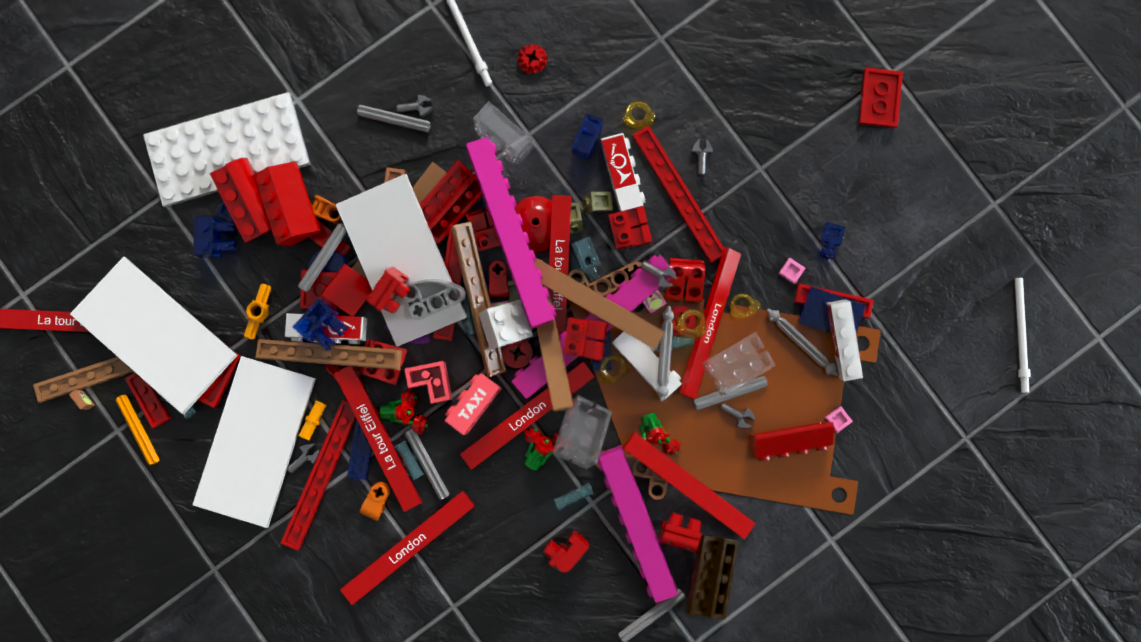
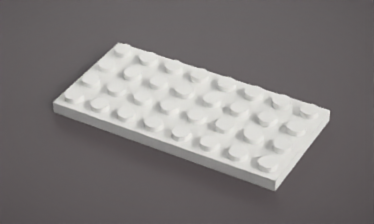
M289 92L143 134L161 202L164 207L219 192L209 173L240 158H248L255 173L269 166L289 162H297L299 168L310 165Z

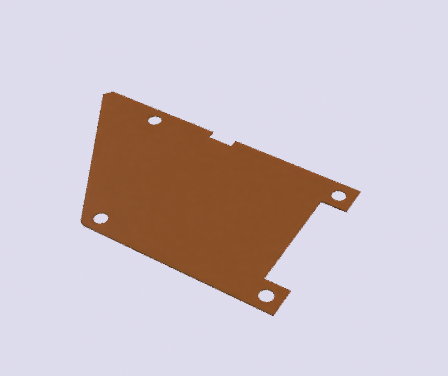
M572 277V279L581 283L582 279ZM603 283L597 286V290L600 293L608 290L607 286ZM660 292L667 304L652 314L649 313L645 305L640 312L631 311V313L662 329L664 322L662 314L667 306L673 308L682 305L694 312L696 317L694 329L684 336L672 334L670 371L674 370L681 377L679 381L682 383L705 311L703 309L705 300L702 299V302L685 301L684 296L683 300L665 299V293ZM568 299L574 318L585 319L589 316L587 314L588 310ZM732 305L731 314H722L696 398L761 376L766 378L767 386L700 410L695 408L693 398L679 394L681 385L663 402L660 401L657 392L611 344L624 331L614 326L606 332L605 340H597L605 342L603 359H589L622 448L633 432L641 436V429L639 427L642 424L641 417L655 413L665 432H669V439L671 441L676 439L682 445L679 447L680 451L677 452V455L673 454L670 456L669 453L664 454L663 446L667 444L666 440L660 445H655L652 442L650 444L709 489L854 515L858 481L830 476L836 439L835 431L833 445L827 446V450L816 451V448L808 449L809 453L798 455L797 451L790 452V456L778 458V455H772L770 460L765 461L753 458L749 434L827 422L824 417L841 406L844 381L833 374L827 375L825 368L819 366L777 326L776 322H770L766 310ZM682 313L679 318L672 319L678 322V329H680L682 323H688L686 320H683ZM779 313L780 317L786 319L828 359L829 363L836 364L829 321ZM854 325L856 338L864 336L869 340V347L865 351H859L860 360L876 363L881 330ZM660 343L653 352L657 357L660 355ZM725 403L740 412H744L748 408L756 420H752L748 416L742 417L744 422L752 427H737L738 420L720 410V406ZM645 430L647 441V438H649V433L647 432V430ZM641 462L637 463V471L643 472L646 470ZM636 476L639 478L650 479L646 477ZM838 487L843 488L847 494L845 501L837 503L832 499V491Z

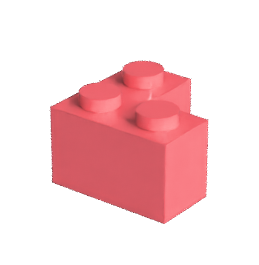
M441 361L405 368L408 388L428 385L430 402L433 404L453 400L446 362Z

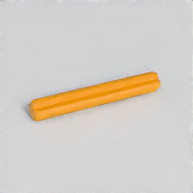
M126 395L117 397L116 402L148 465L157 463L159 458Z

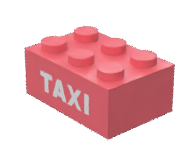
M482 373L480 375L476 374L469 383L472 386L468 391L464 390L457 398L459 403L456 406H451L445 414L447 416L445 421L463 435L469 433L502 390L499 385Z

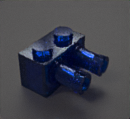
M194 216L193 255L200 258H220V252L235 253L237 248L233 247L237 246L235 240L220 241L221 233H237V229L234 228L237 227L234 221L221 222V220L214 216Z
M318 298L292 327L306 340L316 341L327 352L331 349L330 346H334L336 342L323 332L324 329L329 326L340 337L345 334L343 331L347 332L349 329L348 326L337 318L339 313L321 298Z

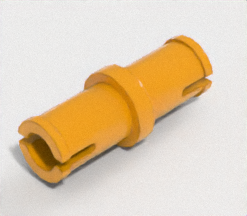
M315 401L309 416L306 415L305 417L306 422L298 436L310 441L316 426L320 424L319 420L327 405Z

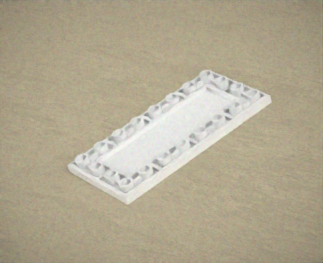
M407 174L335 204L372 291L384 274L385 269L395 267L409 277L405 285L426 279L452 282ZM410 287L409 295L415 297L416 290ZM452 290V298L458 300L459 296L456 290ZM397 296L394 300L400 304L396 313L392 314L386 310L381 311L396 347L467 318L460 302L428 317L416 320L411 317L404 300L400 296ZM436 297L434 305L440 308L442 302ZM422 307L417 309L418 313L424 311Z
M123 257L70 313L182 414L189 410L237 356L235 352L126 257Z
M241 356L193 502L194 506L265 528L269 527L316 378Z

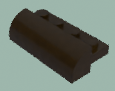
M701 535L686 607L687 614L706 616L713 619L726 618L739 541L715 535Z

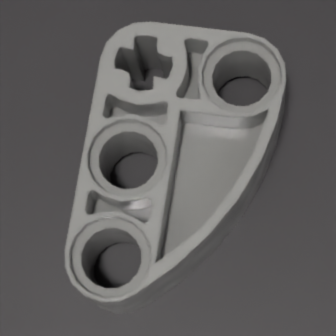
M426 279L407 284L408 288L413 287L416 290V296L411 297L408 293L403 300L411 317L420 320L460 303L464 300L466 293L463 287L452 282ZM452 290L458 291V300L452 298ZM436 297L442 302L440 308L434 305ZM422 307L424 311L418 313L417 309Z

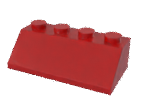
M297 162L269 166L253 175L277 245L291 247L321 231Z
M819 422L749 434L753 458L765 461L770 460L772 455H778V458L790 456V452L797 451L798 455L809 453L808 449L816 448V451L827 450V446L833 445L834 423Z

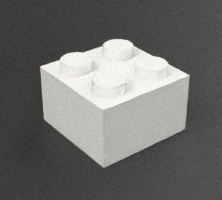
M520 300L492 307L478 313L490 350L533 337Z

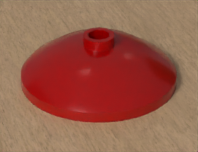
M539 196L521 200L514 209L516 214L521 215L523 225H521L522 231L527 232L530 243H527L529 250H533L534 253L550 250L552 201ZM538 219L539 224L533 225L532 221Z

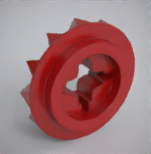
M530 43L527 46H523L518 52V65L526 73L534 74L542 71L547 64L545 50L538 44ZM535 52V58L538 60H533L529 65V58L527 56H532Z
M682 305L671 308V311L674 313L673 319L679 318L682 313L683 320L688 322L682 323L680 329H678V322L671 320L673 324L672 334L677 336L689 334L696 324L694 312Z
M526 340L503 346L502 349L505 363L512 368H522L529 364L528 362L532 359V347ZM520 345V352L526 355L519 356L515 361V355L509 351L516 350Z

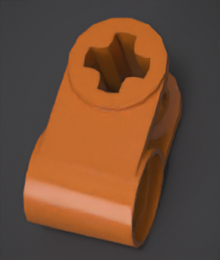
M315 195V201L312 205L315 216L335 225L343 224L340 214L338 218H332L333 213L338 211L336 205L325 198Z
M378 482L372 486L359 513L378 521L390 494V486L386 482ZM380 487L383 488V494L378 495L379 491L376 489H379Z

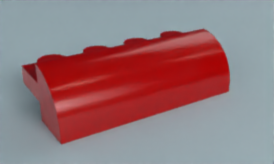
M248 158L231 161L225 164L226 166L209 173L245 243L272 232L253 176L256 173Z
M459 160L453 164L419 203L437 244L449 233L450 224L456 225L482 195L476 175Z

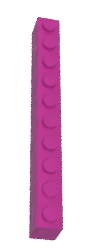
M489 137L467 143L466 150L530 329L549 324L554 321L553 316H556L553 305L548 303L549 293L546 286L543 287L540 281L543 277L540 269L535 267L534 261H536L534 251L529 250L527 245L530 241L527 232L522 231L521 225H523L521 215L516 214L514 209L516 202L514 196L509 195L508 189H510L508 179L502 176L501 171L504 170L501 160L496 159V146L494 142H490Z
M654 255L647 261V263L662 271L667 270L669 266L661 255L659 257ZM641 268L631 275L633 279L628 283L626 281L622 282L617 287L618 291L614 295L610 293L605 298L629 312L633 311L661 287L658 286L660 282L658 277ZM663 275L666 282L672 278L671 275ZM590 311L587 312L589 316L585 319L607 322ZM608 323L607 332H608L612 327H614V325ZM565 331L559 336V341L566 367L578 356L563 353L566 337ZM586 337V339L596 340V341L598 340V339H595V338H588V337ZM535 356L528 362L530 365L525 370L521 368L514 374L516 378L512 382L526 399L547 383L542 356Z

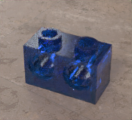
M586 113L571 147V153L589 160L603 128V119Z

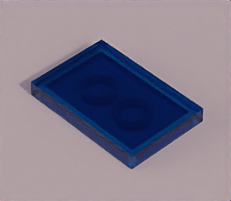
M810 286L797 322L831 334L826 303L845 299L851 302L855 332H857L866 305Z

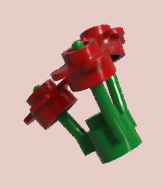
M411 388L402 393V399L389 401L388 405L381 406L380 417L382 420H389L390 423L397 422L404 425H412V431L419 435H423V432L427 430L428 421L425 416H416L413 421H409L414 415V406L418 402L417 395Z
M650 413L642 416V424L639 425L642 438L646 440L645 430H647L649 433L647 442L660 445L666 440L667 444L663 446L664 454L669 453L670 456L673 454L677 455L682 444L678 443L676 439L673 441L669 439V432H665L656 414Z
M530 428V431L525 430V440L530 442L525 454L527 457L525 465L532 470H538L540 465H544L558 447L562 450L568 446L570 447V439L567 434L563 432L554 433L555 437L551 441L548 437H543V434L537 428Z

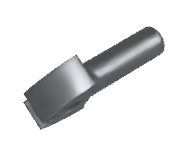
M418 95L416 103L397 105L396 110L397 112L417 110L420 112V116L423 117L430 113L433 108H423L422 105L424 103H432V101L428 97Z
M700 139L695 143L691 152L698 155V175L701 176L705 175L706 155L713 153L712 146L707 139L705 141L706 148L703 152L699 148Z
M646 261L641 264L642 269L659 278L658 286H673L665 281L663 275H671L677 279L674 271L669 266L667 270L662 271Z
M725 403L720 406V410L738 420L737 427H752L746 424L742 417L748 416L752 420H756L748 408L744 412H740Z
M307 444L299 447L302 450V455L289 465L287 470L293 473L306 461H311L314 464L320 450H317L313 455L308 454L309 449L316 444Z

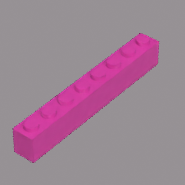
M622 445L599 453V459L597 460L599 469L605 472L606 478H604L606 487L612 490L613 496H611L613 505L620 510L621 514H618L621 525H625L628 532H625L628 543H632L635 550H632L635 561H639L642 568H639L643 580L647 579L648 586L646 588L650 598L654 597L657 603L677 596V586Z

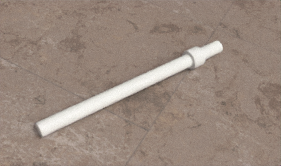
M446 0L474 59L477 73L481 75L485 86L491 85L492 81L487 72V65L479 55L455 0Z
M1015 278L1020 363L1018 377L1021 380V393H1029V377H1031L1030 369H1028L1023 278Z

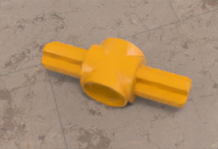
M261 284L256 300H252L246 309V318L249 321L244 337L254 340L256 338L260 323H264V320L269 315L267 301L272 289L271 286ZM257 307H260L261 314L256 317L254 311Z

